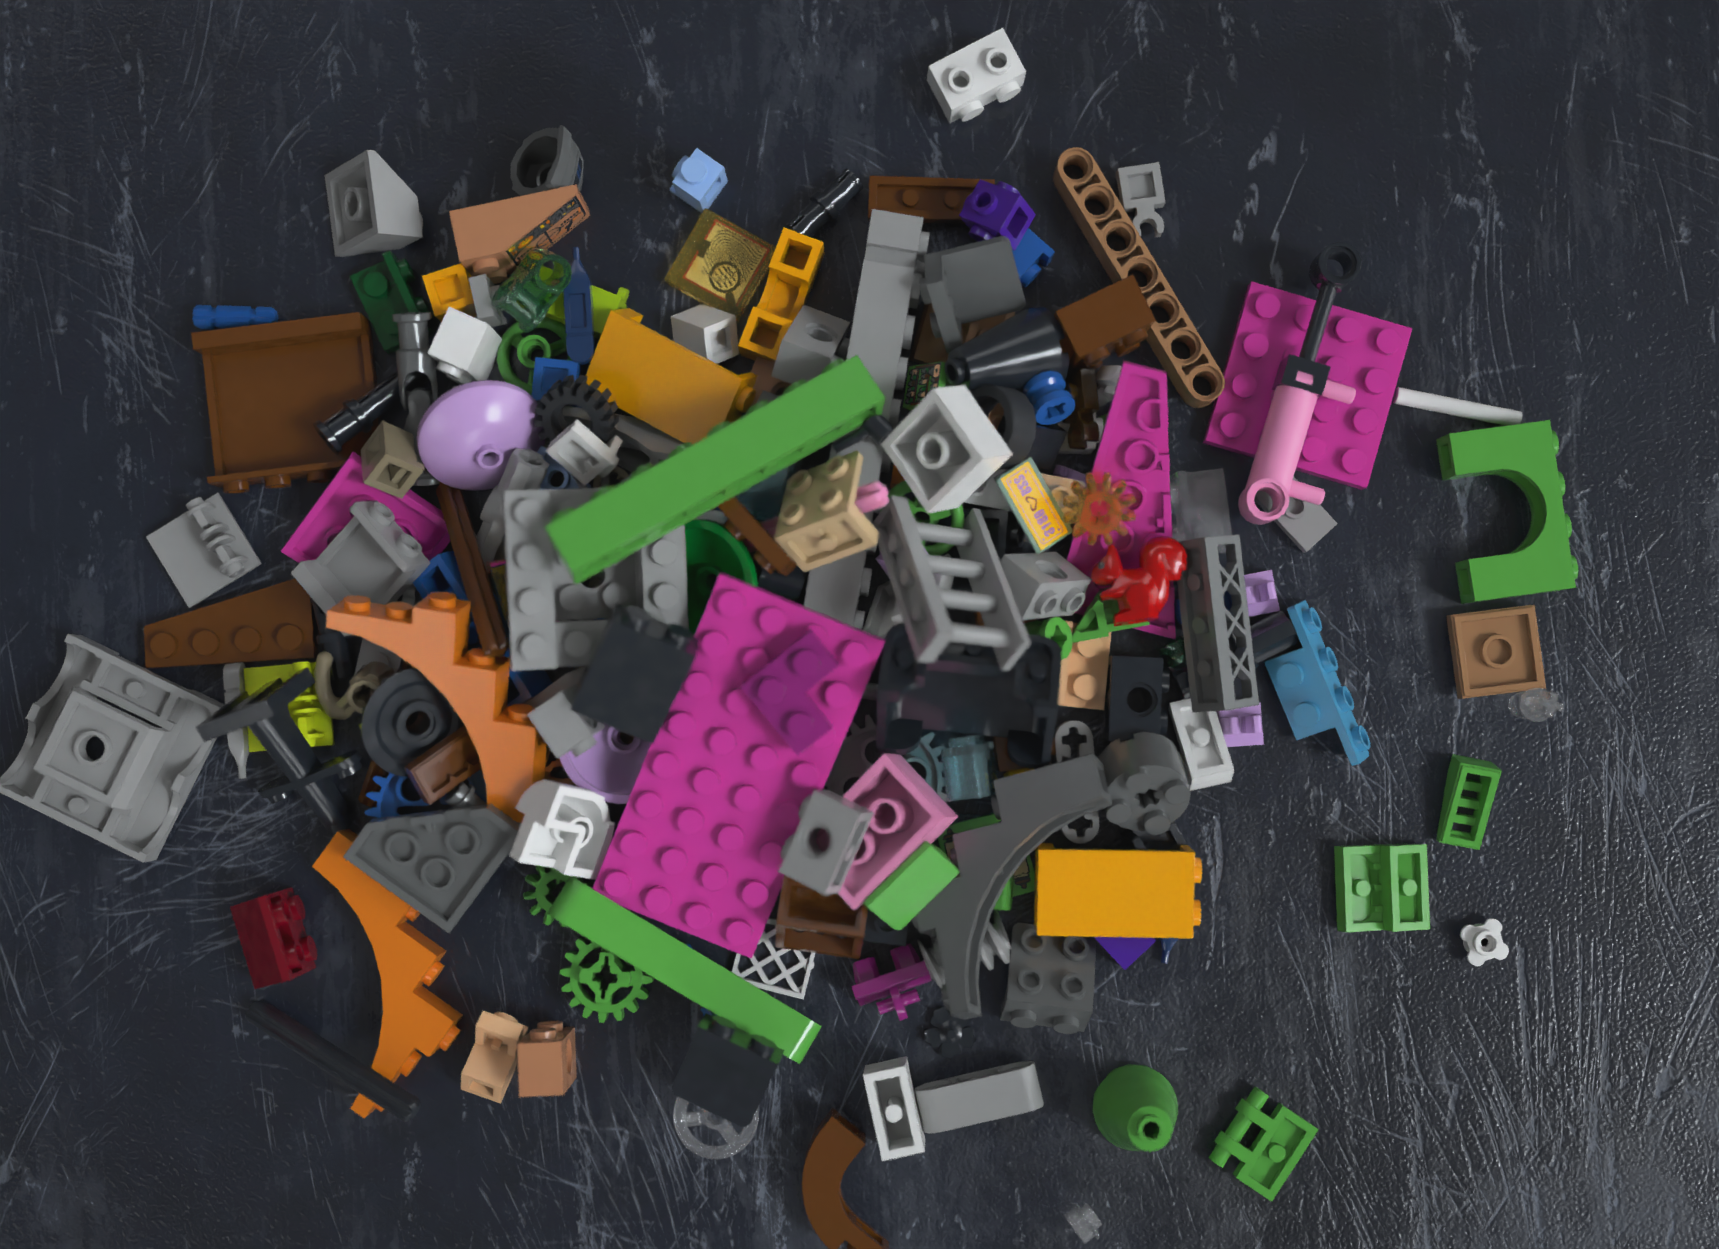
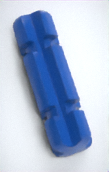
M197 305L193 309V324L199 329L214 330L215 327L225 329L278 322V313L272 307H256L255 310L251 309V306L218 305L215 309L211 305Z

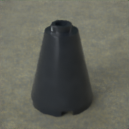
M1027 308L951 350L945 363L947 380L954 386L965 385L969 392L982 385H995L1023 391L1025 384L1031 378L1046 371H1057L1062 374L1065 380L1069 366L1068 352L1061 353L1059 340L1065 338L1063 329L1055 316L1046 308Z

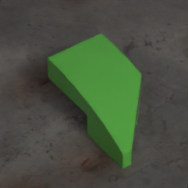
M1108 588L1100 589L1072 632L1073 643L1109 636L1108 632L1150 625V622L1114 627L1112 619L1119 612L1118 603L1116 600H1101L1100 593Z

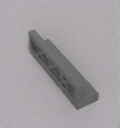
M1240 534L1179 541L1184 546L1188 556L1186 558V570L1182 571L1177 585L1192 712L1226 711L1259 705ZM1218 545H1225L1227 558L1225 568L1219 563ZM1226 590L1231 594L1232 606L1229 611L1224 606L1223 595ZM1231 632L1236 637L1237 644L1234 654L1229 649L1228 638ZM1236 676L1241 680L1243 698L1235 699L1233 681Z

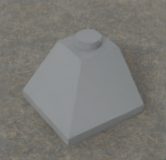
M366 150L325 175L335 256L345 257L401 249L423 237V218L419 212L417 195L376 151Z

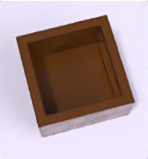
M1134 275L1126 277L1055 312L1054 316L1065 335L1064 339L1059 340L1061 353L1068 352L1069 354L1067 374L1080 368L1096 369L1103 364L1102 360L1110 356L1111 353L1116 352L1118 357L1126 355L1140 347L1139 342L1148 337L1147 331L1155 323L1156 319Z
M784 875L776 922L775 947L859 959L868 907L863 903L853 910L838 893L823 895ZM793 929L804 930V932L798 933ZM835 935L846 936V938L840 939Z

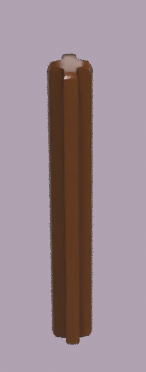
M439 482L440 485L436 488L437 497L468 601H471L470 608L483 652L488 658L502 657L505 655V651L509 649V642L461 489Z

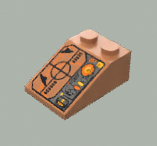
M576 184L449 211L460 263L473 277L486 274L494 284L503 282L508 279L507 275L517 273L519 269L522 270L526 266L527 261L532 260L535 253L541 255L590 216L589 208Z

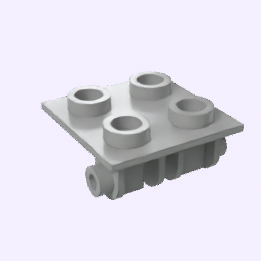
M219 493L214 494L205 501L201 497L191 500L186 504L189 511L146 536L189 608L262 564Z

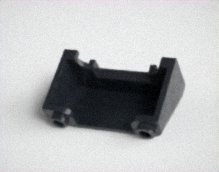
M905 623L893 626L888 630L885 637L877 690L876 752L898 755L910 753L919 746L922 729L1008 738L1007 752L1012 762L1018 766L1030 769L1049 766L1058 712L1062 659L1061 648L1048 637L1028 634L1031 644L1011 669L1005 671L1000 668L993 646L949 641L933 663L919 662L916 659Z

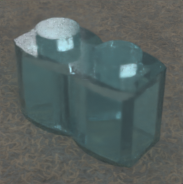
M968 735L949 739V747L941 748L947 801L981 798L996 793L993 780H997L998 777L993 741L984 742L983 735Z

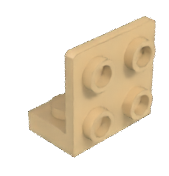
M858 450L844 456H835L828 462L809 470L798 471L787 480L774 539L803 572L877 545L879 532L855 505L863 463V456Z

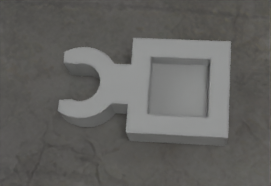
M1159 162L1118 168L1116 179L1120 203L1126 213L1134 212L1135 218L1132 223L1139 235L1141 236L1140 224L1150 223L1154 228L1155 238L1160 237L1164 230V222L1154 209L1163 208L1166 202Z
M486 274L469 277L477 319L488 323L491 327L507 324L506 318L502 311L506 310V304L500 285L494 286V283Z

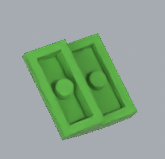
M1427 844L1334 846L1337 931L1346 933L1377 930L1398 932L1430 929Z

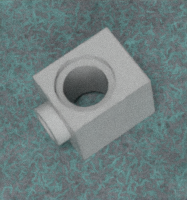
M577 684L560 691L528 714V717L557 759L570 751L575 758L597 744L593 736L605 728L603 723L570 710Z

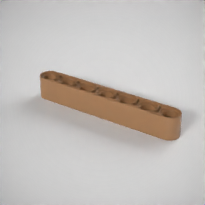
M1073 147L1067 149L1061 154L1053 173V182L1057 191L1113 284L1128 277V272L1140 271L1146 276L1147 286L1140 287L1149 307L1160 306L1167 311L1169 316L1168 322H1155L1147 331L1148 337L1146 340L1182 400L1193 408L1208 406L1221 395L1224 389L1225 379L1220 368L1093 156L1083 148ZM1068 165H1076L1081 168L1084 177L1071 179L1065 174L1063 168ZM1089 200L1101 202L1105 208V213L1101 215L1089 213L1085 207V202ZM1111 235L1121 237L1126 243V249L1123 251L1111 249L1106 242V238ZM1177 341L1186 344L1190 351V357L1185 360L1175 357L1171 350V343ZM1196 377L1206 379L1211 386L1210 395L1202 396L1198 394L1193 388V379Z

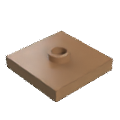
M1535 605L1446 616L1458 699L1546 689Z

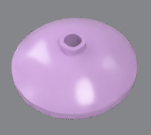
M475 381L453 388L440 396L427 409L420 421L417 432V448L422 463L434 478L450 487L471 491L495 488L496 485H499L511 454L516 448L530 449L537 452L541 445L544 447L546 439L541 441L538 436L543 427H535L534 423L535 418L538 416V414H535L538 403L525 390L502 381Z
M604 724L605 728L593 736L597 744L576 758L570 751L561 756L560 761L570 779L578 787L589 789L605 797V802L625 804L628 802L651 743L635 736L632 743H624L620 738V730Z

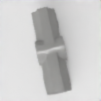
M516 448L512 452L499 485L495 486L482 510L480 520H483V523L476 537L487 574H501L506 566L488 568L487 562L506 560L505 523L501 491L539 490L547 474L550 464L543 459L541 454L533 450Z

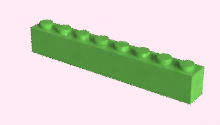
M858 355L846 361L842 358L828 364L822 370L821 375L808 382L806 379H802L791 384L784 391V395L769 403L768 400H763L748 409L746 416L731 424L730 421H725L716 425L708 432V437L694 445L688 442L678 446L669 454V458L655 466L653 464H646L638 468L630 475V480L615 488L610 485L598 490L591 496L590 502L577 509L569 507L561 510L551 518V523L545 526L548 539L574 583L578 584L858 428L870 417L881 415L885 397Z

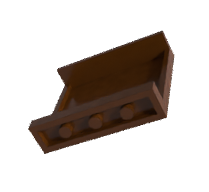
M360 312L191 333L193 350L202 354L214 458L215 476L207 477V483L223 488V493L236 494L250 491L249 485L265 483V488H285L291 486V480L307 478V483L330 482L333 479V475L337 474L352 452L361 456L360 450L382 422L380 415V417L373 421L374 426L371 427L372 430L368 433L360 432L342 446L343 451L338 455L327 446L313 426L316 421L324 422L342 409V403L345 400H351L352 398L357 400L378 385L371 321Z

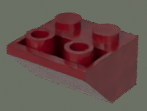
M292 887L230 907L254 989L291 980L316 968L314 961L318 957L316 944L310 935H306L302 921L305 918V908L299 895H294Z

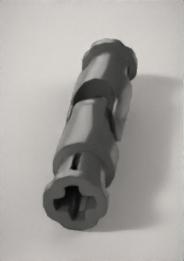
M431 312L392 314V321L397 323L399 349L395 351L399 396L404 410L409 409L406 425L403 430L413 434L415 453L418 456L417 462L422 463L417 448L418 427L423 415L438 399L439 394L436 360L427 354L430 349L428 321L432 319ZM414 371L424 372L431 381L432 390L417 387L405 392L406 376ZM424 469L413 485H437L440 481Z

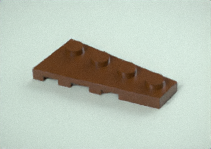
M291 579L145 625L146 668L317 658L319 652L315 636H318L313 606L310 602L312 597L296 579Z

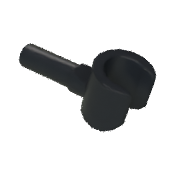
M874 415L863 424L862 428L832 443L835 452L839 453L865 440L868 436L877 445H881L895 429L886 418Z

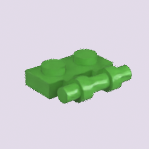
M1255 1086L1246 1100L1241 1098L1235 1108L1238 1113L1227 1130L1219 1132L1214 1140L1217 1145L1208 1158L1222 1168L1231 1154L1240 1159L1241 1161L1233 1175L1272 1202L1318 1132V1129L1280 1102L1270 1116L1262 1112L1261 1108L1269 1098V1095ZM1252 1122H1254L1262 1129L1251 1146L1247 1148L1240 1141Z

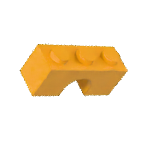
M785 227L783 228L768 266L769 275L762 297L757 307L753 306L738 344L741 356L754 361L757 356L772 362L776 361L783 337L802 306L806 304L824 257V242Z

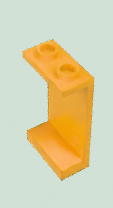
M630 308L610 311L585 375L588 376L586 383L588 385L594 379L601 382L597 389L601 393L608 388L612 393L607 400L608 402L616 401L618 408L683 443L691 442L692 445L708 437V432L716 425L725 421H730L732 424L739 420L742 413L750 408L756 396V390L753 387L758 375L752 372L737 375L640 324L643 315Z
M1041 843L1035 849L1034 929L1036 935L1193 938L1194 926H1200L1201 923L1200 900H1194V883H1201L1202 879L1201 858L1195 857V852L1189 845H1180V851L1057 849L1052 843Z

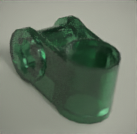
M537 248L531 250L526 254L511 276L494 293L491 300L492 307L496 310L503 309L519 322V328L524 333L532 331L542 322L549 308L569 285L572 276L570 264L565 258L547 249ZM552 260L554 265L553 273L548 279L542 281L539 275L540 269L545 262ZM516 300L523 304L524 308L516 303Z

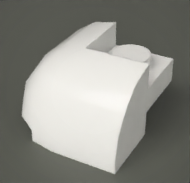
M548 780L532 784L523 793L516 806V809L525 815L509 856L521 863L554 868L564 875L596 880L611 843L615 823L610 821L608 805L604 801L605 797L589 789Z

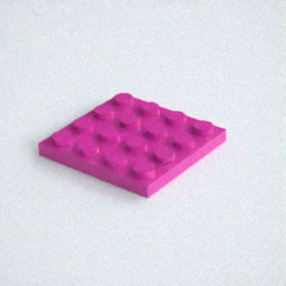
M1251 282L1248 285L1223 371L1225 379L1224 389L1221 395L1215 399L1203 443L1255 458L1275 391L1272 388L1280 362L1289 354L1299 357L1316 300L1255 282ZM1332 305L1315 362L1331 367L1327 380L1353 387L1356 390L1353 402L1350 404L1320 396L1317 399L1296 471L1361 490L1367 488L1412 328Z

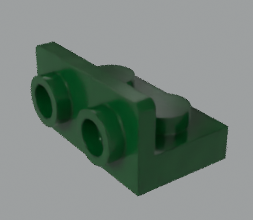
M388 250L382 253L383 261L351 275L350 278L384 351L390 354L399 349L398 326L396 322L392 321V314L431 312L432 319L434 316L424 296L417 297L411 286V283L416 281V277L406 258L399 260L397 256ZM428 322V335H431L434 332Z

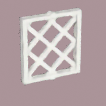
M769 917L767 923L776 925L777 919ZM776 928L768 933L763 931L758 942L760 944L764 941L772 955L758 962L753 954L752 959L750 958L753 966L740 973L738 964L741 954L736 953L732 973L757 988L804 1000L810 972L815 964V953L811 952L810 956L805 959L801 951L793 950L800 962L786 969L779 956L791 949L782 948L776 952L769 940L770 937L776 934ZM793 929L795 931L804 932V930ZM775 960L782 973L769 980L762 967ZM803 967L806 971L803 985L797 987L790 974ZM757 970L763 982L744 977ZM783 978H786L791 989L775 986L773 984L777 983Z

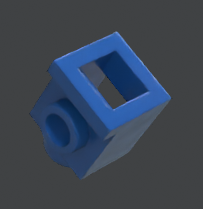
M1029 228L1016 250L1013 251L1020 281L1025 288L1042 270L1037 264L1040 263L1046 268L1055 253L1051 247Z

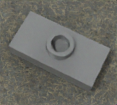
M1257 491L1254 500L1265 512H1270L1273 503L1271 497L1264 491ZM1290 496L1289 506L1285 513L1278 519L1273 520L1303 553L1309 551L1338 524L1321 505L1312 504Z

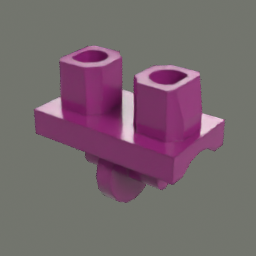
M911 943L890 951L896 971L880 975L874 957L853 963L856 985L851 987L855 999L858 1000L860 1006L891 996V998L876 1003L880 1015L896 1009L900 1021L908 1018L905 1006L920 1001L916 989L902 994L900 992L932 981L925 961H920Z

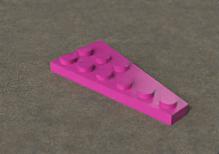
M1123 360L1082 501L1078 522H1076L1066 557L1067 561L1090 579L1093 568L1107 554L1109 545L1113 544L1116 547L1123 569H1132L1139 567V552L1143 544L1150 538L1159 536L1172 537L1167 375L1165 371ZM1091 580L1084 593L1085 600L1075 613L1083 615L1098 591L1110 586L1097 585ZM1170 581L1168 601L1159 612V619L1150 621V625L1135 627L1134 629L1176 639L1173 581Z

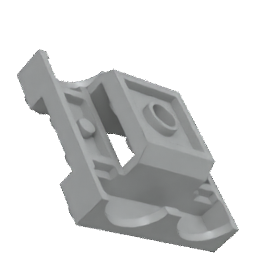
M602 488L501 491L505 523V582L510 631L509 668L512 671L588 665L609 619L557 622L555 620L610 618L616 603L625 607L636 606L642 608L653 619L667 625L670 623L679 624L688 629L685 526H680L603 569L601 583L596 587L588 588L581 582L578 584L574 583L550 543L545 526L550 524L551 518L561 510L569 507L577 509L590 502L591 496Z
M68 634L64 641L67 645V652L62 669L46 694L32 704L26 716L28 720V733L25 742L12 765L0 777V793L143 863L157 860L217 739L204 742L196 726L225 704L196 690H188L118 656V652L83 635ZM99 696V697H101V698H103V699H105V700H107V701H109V702H111V703H113V704H115V705H117V706H119V707H121V708H123V709H125V710H127V711H129V712H132V713H134V714H136V715H138V716H140V717H142V718H144V719H146V720H148V721H150V722H152V723H154V724H156V725H158V726H160V727H162V728H156V727H154V726H152V725H150V724H148V723H145V722H143V721H141V720H139V719H137V718H135V717H133V716H131V715H129V714H127V713H125V712H123V711H121V710H119V709H117V708H115V707H113V706H111V705H108V704H106V703H104V702L98 700L97 697ZM93 736L99 737L105 746L104 754L96 761L92 760L86 753V744Z

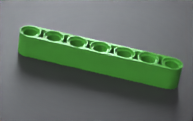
M572 876L569 877L547 913L717 1016L732 1021L739 1029L752 1035L757 1034L770 1039L777 1047L784 1050L783 1055L799 1064L822 1027Z

